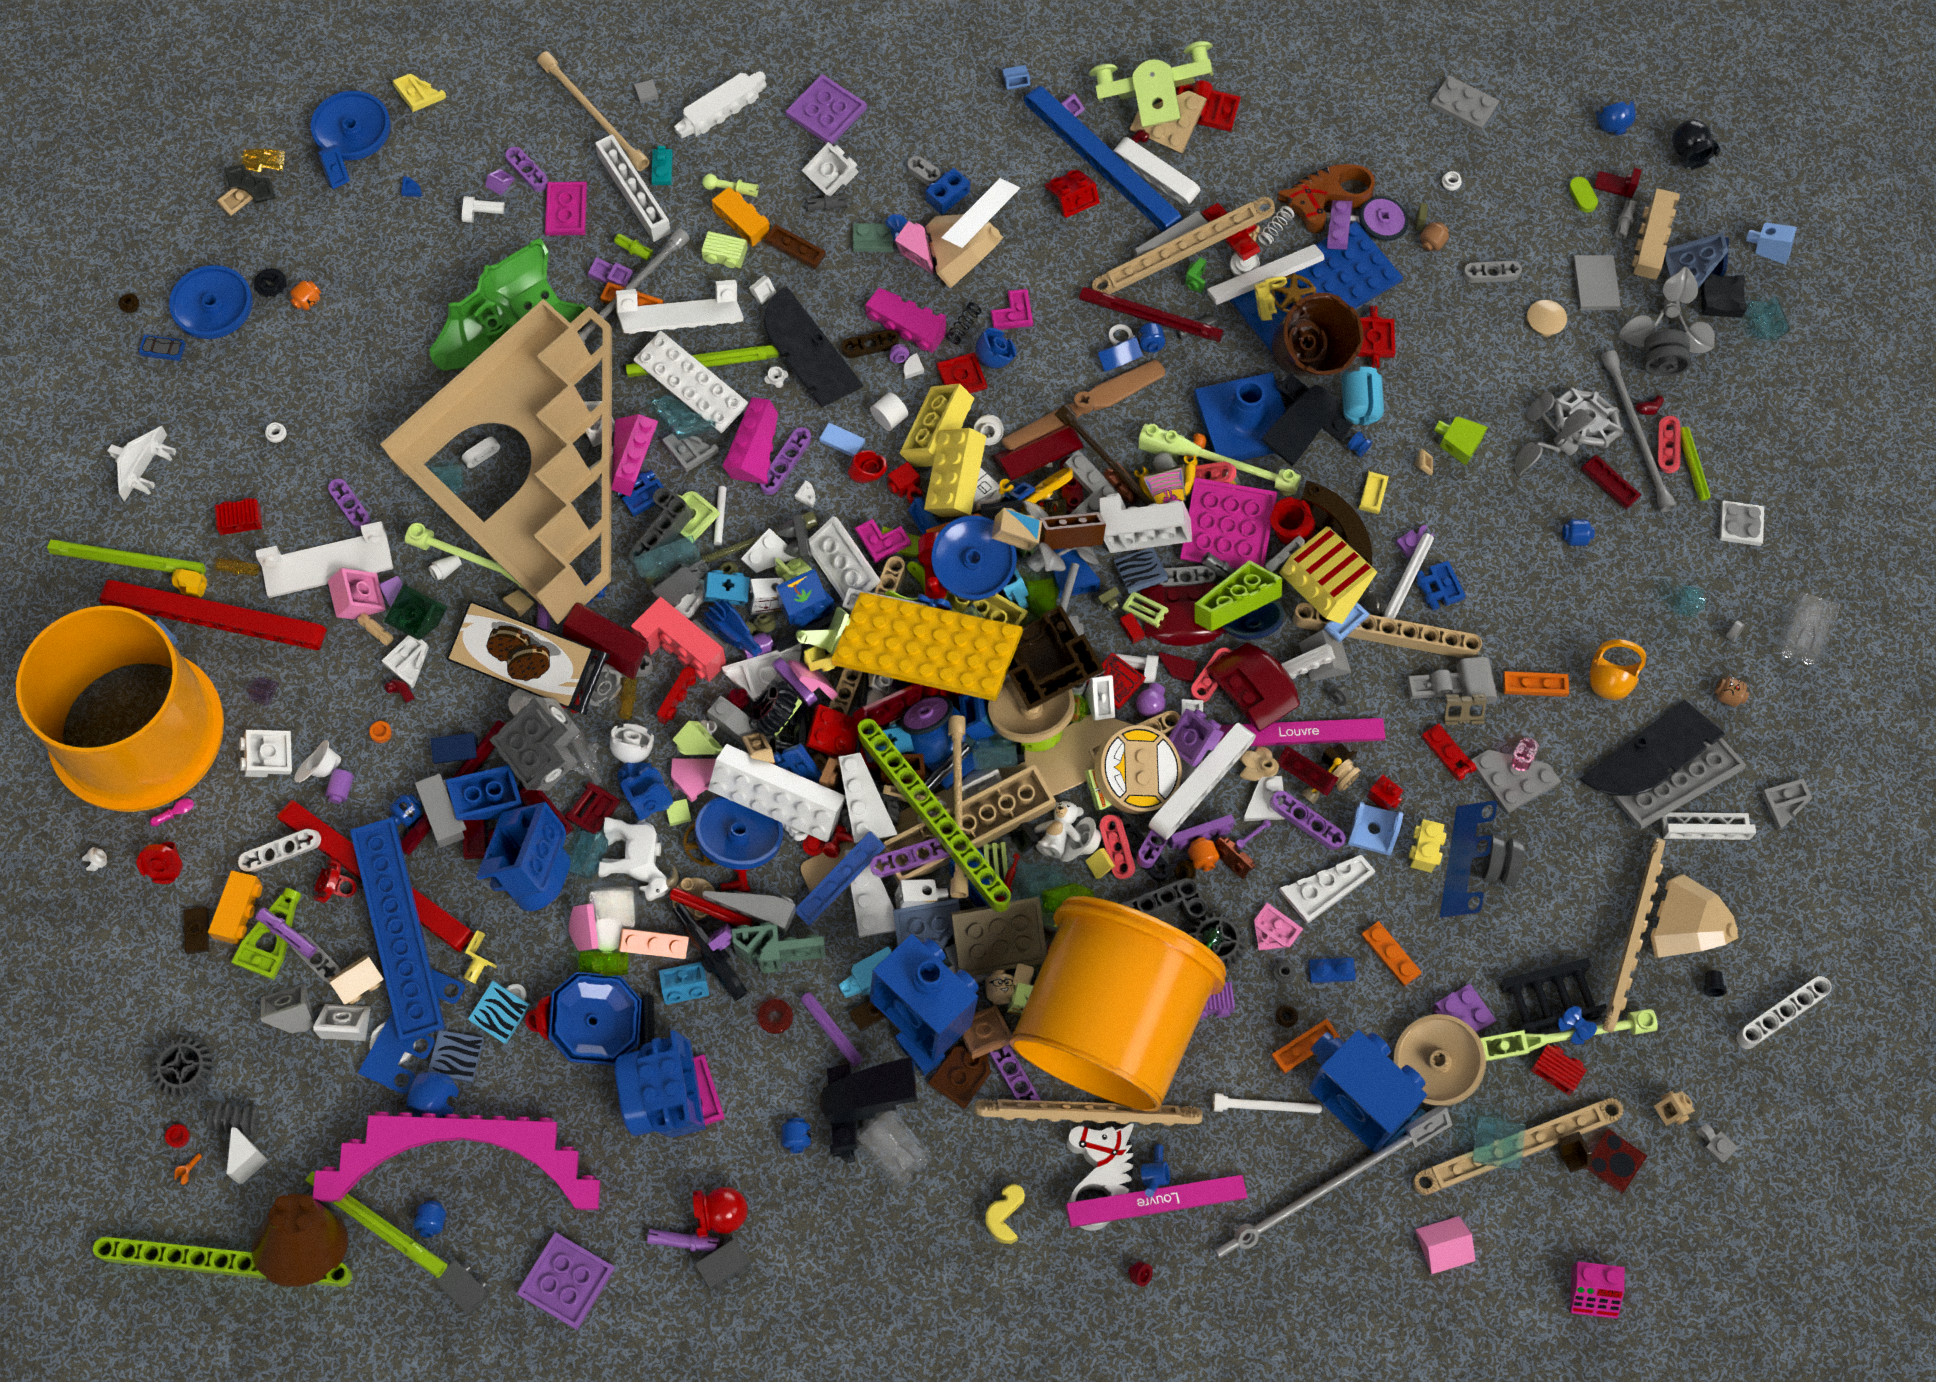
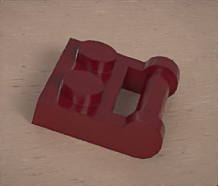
M588 782L584 787L585 791L572 809L565 813L564 817L571 824L596 837L604 827L605 817L610 818L621 802L620 799L595 784ZM593 794L597 795L582 817H577Z

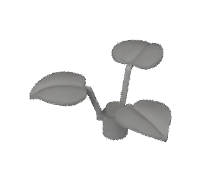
M1686 266L1665 282L1663 286V293L1666 297L1663 302L1664 309L1660 310V314L1654 324H1652V319L1649 316L1639 315L1629 320L1619 332L1620 339L1631 345L1644 347L1646 337L1655 333L1653 328L1657 327L1665 314L1670 318L1678 317L1683 329L1686 331L1685 333L1689 336L1690 352L1705 353L1714 348L1715 335L1708 323L1695 322L1688 328L1681 316L1680 302L1691 303L1698 294L1697 281Z
M1544 392L1529 407L1527 418L1530 421H1536L1542 416L1558 434L1554 439L1556 446L1538 442L1536 445L1533 442L1526 444L1516 456V474L1521 477L1523 472L1540 458L1542 447L1555 450L1557 453L1561 450L1567 456L1573 455L1579 445L1576 444L1572 436L1594 423L1595 420L1584 409H1578L1567 417L1564 427L1560 431L1545 414L1553 407L1554 396L1550 392Z
M1023 501L1028 515L1038 520L1041 517H1049L1040 506L1032 502ZM1044 542L1037 544L1033 548L1035 552L1027 559L1028 565L1036 572H1039L1043 567H1045V571H1064L1066 566L1060 556L1071 550H1077L1079 556L1085 561L1096 565L1099 564L1091 547L1066 548L1056 553Z

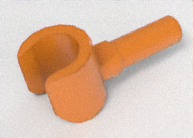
M198 1153L186 1166H178L175 1169L174 1180L182 1176L181 1184H186L189 1180V1171L202 1156Z

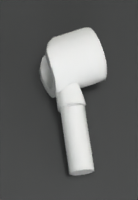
M701 720L700 722L711 735L717 729V724L714 721Z

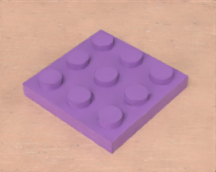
M822 74L785 113L786 117L826 144L829 142L833 145L867 109V103Z
M555 1232L518 1290L517 1295L578 1331L616 1268Z

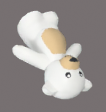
M1067 801L1056 802L1053 809L1054 820H1049L1034 828L1036 833L1046 831V835L1036 845L1037 850L1045 856L1061 858L1067 834L1076 842L1081 839L1079 833L1071 824L1076 821L1078 816L1083 815L1084 810Z

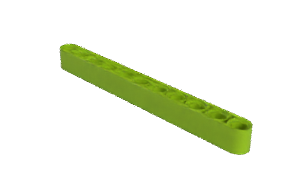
M872 719L862 720L858 725V736L862 745L990 907L997 912L1006 911L1010 906L1011 893L1007 886L878 724ZM865 730L873 731V733L869 735H866L863 732ZM878 746L886 747L883 751L876 750ZM892 762H896L899 764L897 767L889 766V764ZM911 779L912 782L909 784H905L902 782V780ZM918 795H923L924 797H926L923 800L915 799V797ZM937 812L939 815L930 817L928 813ZM944 828H949L952 830V832L949 834H944L941 832V830ZM957 845H963L965 849L962 851H958L954 847ZM970 862H977L979 866L971 868L968 864ZM983 879H990L992 883L985 885L981 881ZM1004 896L1006 900L998 902L995 900V897Z
M101 1237L93 1245L94 1255L103 1261L111 1263L266 1279V1276L256 1269L251 1252ZM111 1244L110 1252L103 1255L105 1246ZM134 1247L133 1255L126 1257L127 1250ZM157 1249L158 1254L156 1258L149 1260L150 1253ZM177 1252H181L180 1259L177 1262L173 1263V1255ZM204 1254V1261L196 1265V1258ZM227 1257V1264L219 1268L220 1259ZM247 1259H250V1267L246 1270H242L243 1262ZM341 1263L336 1270L333 1268L323 1276L324 1279L313 1284L344 1287L351 1282L352 1272L345 1264ZM340 1269H344V1276L339 1280H335V1273Z

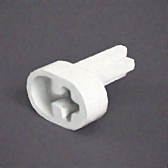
M464 196L462 222L473 223L474 212L504 214L505 204L504 202L475 200V197Z
M1116 654L1134 669L1145 670L1144 676L1146 679L1143 683H1155L1159 656L1147 655V658Z

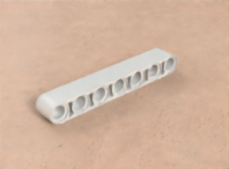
M1236 723L1215 749L1210 752L1155 814L1148 827L1165 840L1169 839L1251 746L1256 738V734L1242 724Z

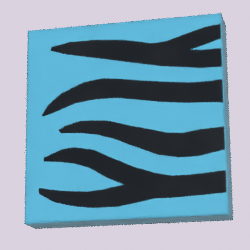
M492 981L468 1020L504 1044H507L531 1005L497 982Z

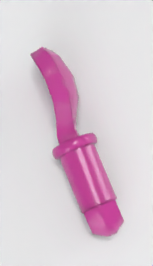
M188 798L179 800L172 810L167 809V811L156 817L153 816L150 819V825L157 827L159 824L173 819L174 815L189 812L193 808L194 802Z

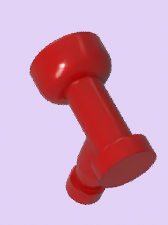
M836 826L832 841L827 842L823 846L822 852L827 857L837 858L839 856V844L841 841L855 844L852 835L847 834L844 826Z
M733 869L738 874V880L721 883L722 892L737 889L740 892L750 893L751 888L748 886L746 871L749 869Z

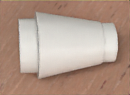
M453 555L432 562V565L428 568L432 577L438 581L440 579L444 580L462 563L458 556Z

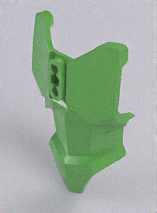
M538 238L530 242L529 245L493 266L485 265L484 272L479 277L477 290L460 303L448 304L447 322L437 340L429 349L431 359L439 369L448 371L466 368L530 311L524 309L526 304H532V308H534L543 300L541 296L544 293L549 295V298L544 300L570 323L587 309L584 304H574L558 299L548 284L547 265L549 252L542 239Z

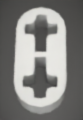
M488 437L463 454L462 460L468 468H473L497 453L500 445L494 437Z

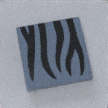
M1154 547L1114 560L1128 594L1168 580V576Z
M438 1031L428 1072L443 1073L450 1076L452 1080L474 1083L484 1038Z

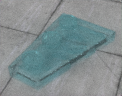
M670 395L651 401L652 409L678 440L716 429L714 421L711 419L706 421L702 418V414L693 413L687 409V405Z
M690 535L633 557V561L640 578L660 577L678 562H685L686 565H689L700 559L701 556L693 536Z

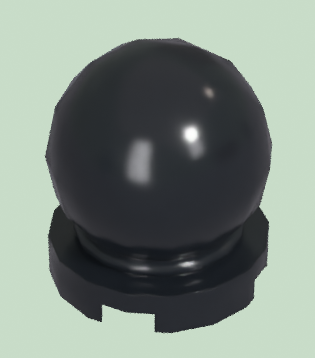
M1696 119L1686 120L1679 124L1673 132L1672 142L1674 150L1682 156L1681 163L1685 169L1690 167L1691 170L1704 167L1710 163V158L1714 155L1717 157L1721 151L1717 141L1712 140L1710 128L1702 121Z

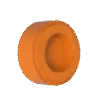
M377 721L371 725L369 735L374 742L384 743L391 738L392 729L387 722Z

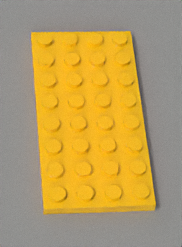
M860 592L849 617L850 623L845 626L831 662L835 666L996 701L1023 633V628L1013 624Z

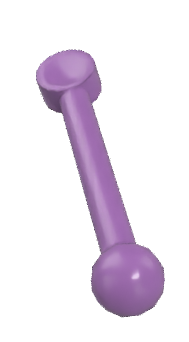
M1264 820L1260 827L1243 840H1237L1236 847L1242 849L1245 843L1264 828H1269L1271 826L1270 820Z

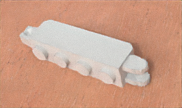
M761 71L751 76H748L746 73H740L685 107L683 112L684 119L674 126L675 132L681 138L691 134L697 137L701 133L708 132L717 123H722L731 114L738 113L747 104L754 103L759 97L758 93L766 88L765 74Z

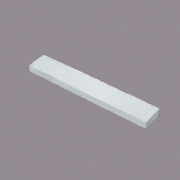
M1315 244L1208 288V295L1218 305L1254 290V285L1262 283L1266 279L1280 276L1285 277L1324 260V254Z

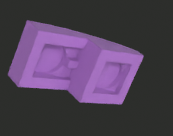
M596 257L587 277L606 284L610 282L626 287L633 274V270L616 262L612 265Z

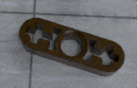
M884 330L847 338L841 344L842 354L846 358H856L889 351L894 345L899 344V336L894 330ZM887 337H891L893 342L889 343ZM867 341H874L876 343L872 348H868L864 344ZM849 345L852 346L853 351H850V350H849V348H848Z

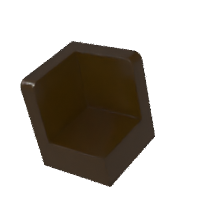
M1340 743L1334 748L1331 746L1323 752L1321 759L1330 768L1334 764L1335 758H1340L1342 763L1347 759L1353 761L1358 752L1355 749L1349 752Z
M1579 1131L1558 1139V1152L1569 1172L1572 1173L1592 1166L1591 1151Z

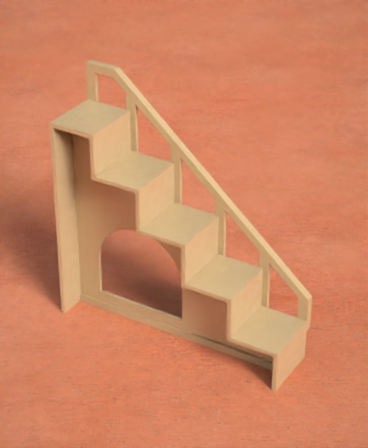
M543 299L380 445L404 476L407 474L543 606L552 619L559 624L570 614L576 603H581L585 606L611 582L612 328L590 306L570 323ZM590 320L603 330V345L592 355L588 352L577 332ZM602 361V402L590 412L574 385ZM602 417V460L589 471L573 443L586 432L587 428L593 426ZM498 423L514 428L525 437L531 450V468L520 490L488 520L483 522L424 464L462 431L480 424ZM602 475V519L589 530L571 503ZM601 535V572L585 586L570 563Z

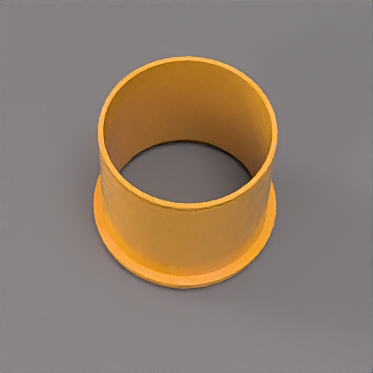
M95 606L69 613L50 624L34 639L20 663L16 679V697L20 712L28 726L48 749L51 764L62 783L77 797L89 804L121 812L144 811L168 804L192 789L205 776L218 754L223 738L224 713L216 688L198 666L181 656L165 632L153 620L137 611L118 606ZM132 664H157L172 669V682L165 702L155 717L141 730L122 741L102 747L80 748L63 744L64 725L71 706L86 687L96 679L112 670Z
M1088 896L1069 897L1062 902L1061 906L1054 913L1053 919L1058 926V930L1014 1030L1010 1045L1028 1062L1065 1083L1125 1107L1142 1111H1158L1210 995H1216L1223 991L1226 967L1222 960L1204 944L1153 916L1104 899Z

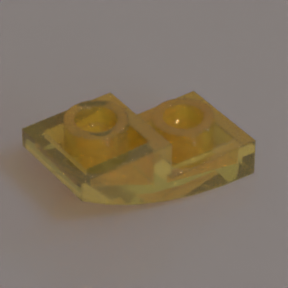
M249 149L243 151L242 164L245 165L246 169L261 172L262 167L283 171L285 151L274 149Z

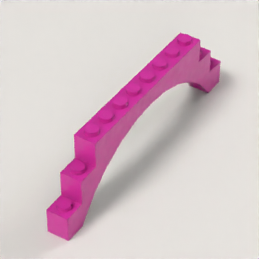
M375 1112L374 1116L368 1115L366 1144H363V1140L349 1139L348 1143H342L339 1171H336V1167H322V1171H315L313 1199L315 1201L340 1202L363 1176L387 1159L408 1149L434 1142L466 1140L489 1143L513 1151L536 1164L559 1185L575 1210H599L601 1182L596 1180V1176L584 1175L582 1180L578 1179L579 1152L574 1151V1147L562 1146L560 1150H556L558 1124L553 1122V1118H539V1121H530L529 1117H516L515 1121L506 1120L505 1116H492V1120H483L481 1115H469V1119H459L460 1115L446 1114L445 1118H436V1114L423 1113L422 1117H412V1113H398V1116H389L388 1112Z

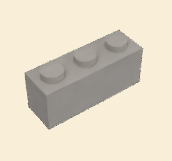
M437 774L416 782V788L439 847L441 848L465 839L462 832L466 830L463 820H456L448 795L445 780H442L441 775Z

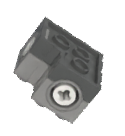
M533 697L511 721L499 730L500 732L490 739L503 759L511 766L510 768L518 779L523 782L526 790L548 791L578 763L575 757L570 754L566 745L581 731L556 699Z

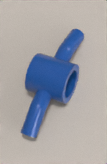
M1162 1145L1154 1146V1162L1144 1163L1141 1167L1142 1181L1144 1186L1147 1187L1145 1190L1147 1197H1152L1158 1186L1170 1183V1170L1166 1161L1163 1162Z

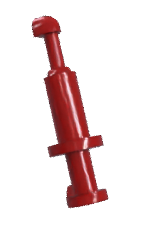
M1017 853L1013 855L1014 862L1012 867L1008 869L1003 881L1010 892H1012L1010 887L1016 874L1015 868L1020 859V855ZM998 896L997 898H995V900L998 902H1003L1005 900V897Z

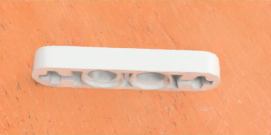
M312 829L296 832L241 854L238 860L239 867L246 872H256L317 848L321 843V836L319 832ZM308 835L313 836V839L310 840V843H300L299 841H304L308 839ZM288 841L294 843V850L291 853H287L285 850V844ZM269 848H272L275 855L272 860L268 861L265 853ZM249 858H259L260 860L252 862L251 866H248L246 864V862L249 861Z

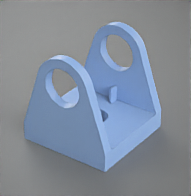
M1358 802L1347 845L1391 855L1401 828L1403 812H1392L1365 805L1364 802ZM1375 824L1379 827L1380 832L1372 834L1369 832L1368 826Z

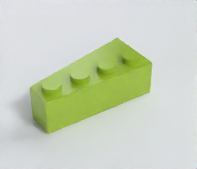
M1250 560L1195 603V623L1209 631H1213L1282 597V577Z

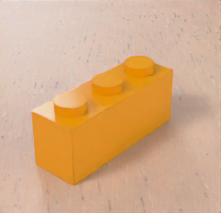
M728 187L712 199L713 211L739 236L746 239L751 247L759 243L770 232L768 219L758 214L751 203L748 204L744 201L738 191Z
M231 870L208 930L213 939L239 945L240 940L245 938L247 921L254 914L255 900L260 897L263 888L262 883L256 876Z

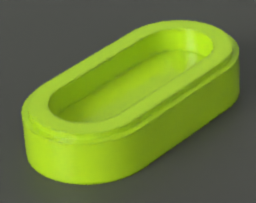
M1583 177L1573 178L1569 185V191L1576 205L1583 212H1593L1597 207L1598 199L1590 183Z

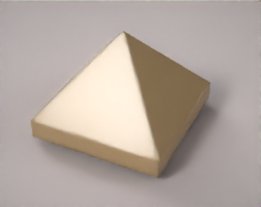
M1420 449L1414 466L1428 475H1433V457L1425 450Z

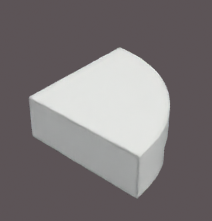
M917 353L910 356L905 362V379L924 373V368Z
M805 480L796 493L795 499L813 508L816 500L815 491L812 485Z

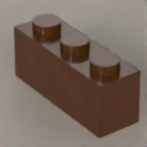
M1099 512L1039 518L1042 521L1039 544L1044 542L1052 550L1103 545L1106 523Z

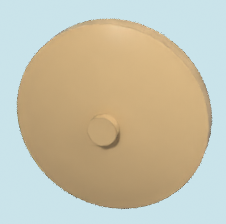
M1003 684L997 700H989L988 702L989 717L995 730L1003 737L1020 743H1035L1052 738L1069 724L1075 711L1072 689L1026 711L1015 701Z
M1434 1014L1414 1021L1403 1031L1395 1047L1394 1063L1400 1069L1408 1065L1422 1076L1426 1084L1422 1090L1428 1094L1423 1103L1432 1106H1450L1467 1099L1478 1088L1486 1069V1053L1480 1037L1467 1023L1450 1015Z

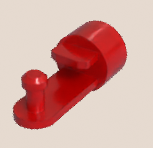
M939 532L926 533L918 540V559L925 566V594L930 599H944L947 591L940 585L938 578L935 577L931 563L932 548Z

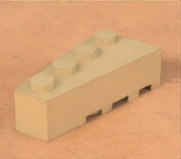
M1657 188L1649 206L1644 207L1642 218H1645L1644 223L1641 222L1638 234H1641V239L1638 238L1635 245V250H1638V253L1634 255L1631 264L1634 267L1633 274L1657 279L1662 269L1667 249L1666 244L1672 229L1670 227L1676 213L1674 208L1679 201L1680 194Z

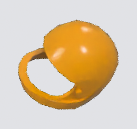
M1621 639L1602 643L1596 650L1589 673L1590 686L1594 693L1604 699L1614 701L1624 699L1638 684V674L1646 663L1647 655L1645 650L1633 642ZM1626 647L1637 652L1641 660L1634 665L1621 666L1608 662L1602 656L1609 648Z

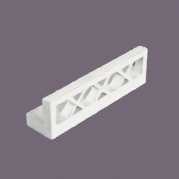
M1670 812L1661 818L1663 839L1750 840L1756 833L1755 825H1750L1749 813ZM1667 818H1675L1680 824H1668ZM1690 819H1697L1702 824H1687ZM1712 819H1718L1723 824H1709ZM1734 819H1743L1744 824L1730 823Z

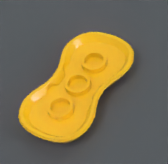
M1073 468L1061 469L1035 486V491L1024 498L1023 501L1035 504L1040 499H1047L1053 494V491L1062 487L1073 478ZM1024 504L1022 505L1021 512L1025 510Z

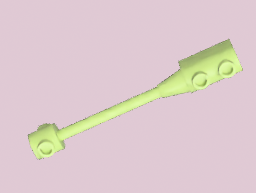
M1144 424L1139 437V449L1156 455L1161 452L1170 453L1175 461L1178 460L1180 455L1194 457V454L1196 457H1202L1214 462L1226 461L1233 464L1238 470L1276 482L1275 489H1278L1284 496L1295 495L1301 480V475L1296 474L1291 469H1281L1279 474L1204 450L1184 436L1177 434L1176 431H1167L1158 428L1155 424Z
M413 523L409 526L405 535V542L423 550H427L430 546L500 572L523 588L497 562L435 539L434 532L425 528L421 523Z
M1653 1009L1629 1012L1627 1020L1618 1021L1614 1031L1630 1029L1633 1035L1656 1031L1658 1027L1656 1015ZM1603 1024L1596 1025L1597 1030L1594 1035L1609 1033L1603 1030ZM1523 1030L1480 1039L1485 1049L1487 1062L1526 1055L1530 1051L1545 1046L1548 1043L1570 1040L1576 1030L1546 1035L1527 1034Z

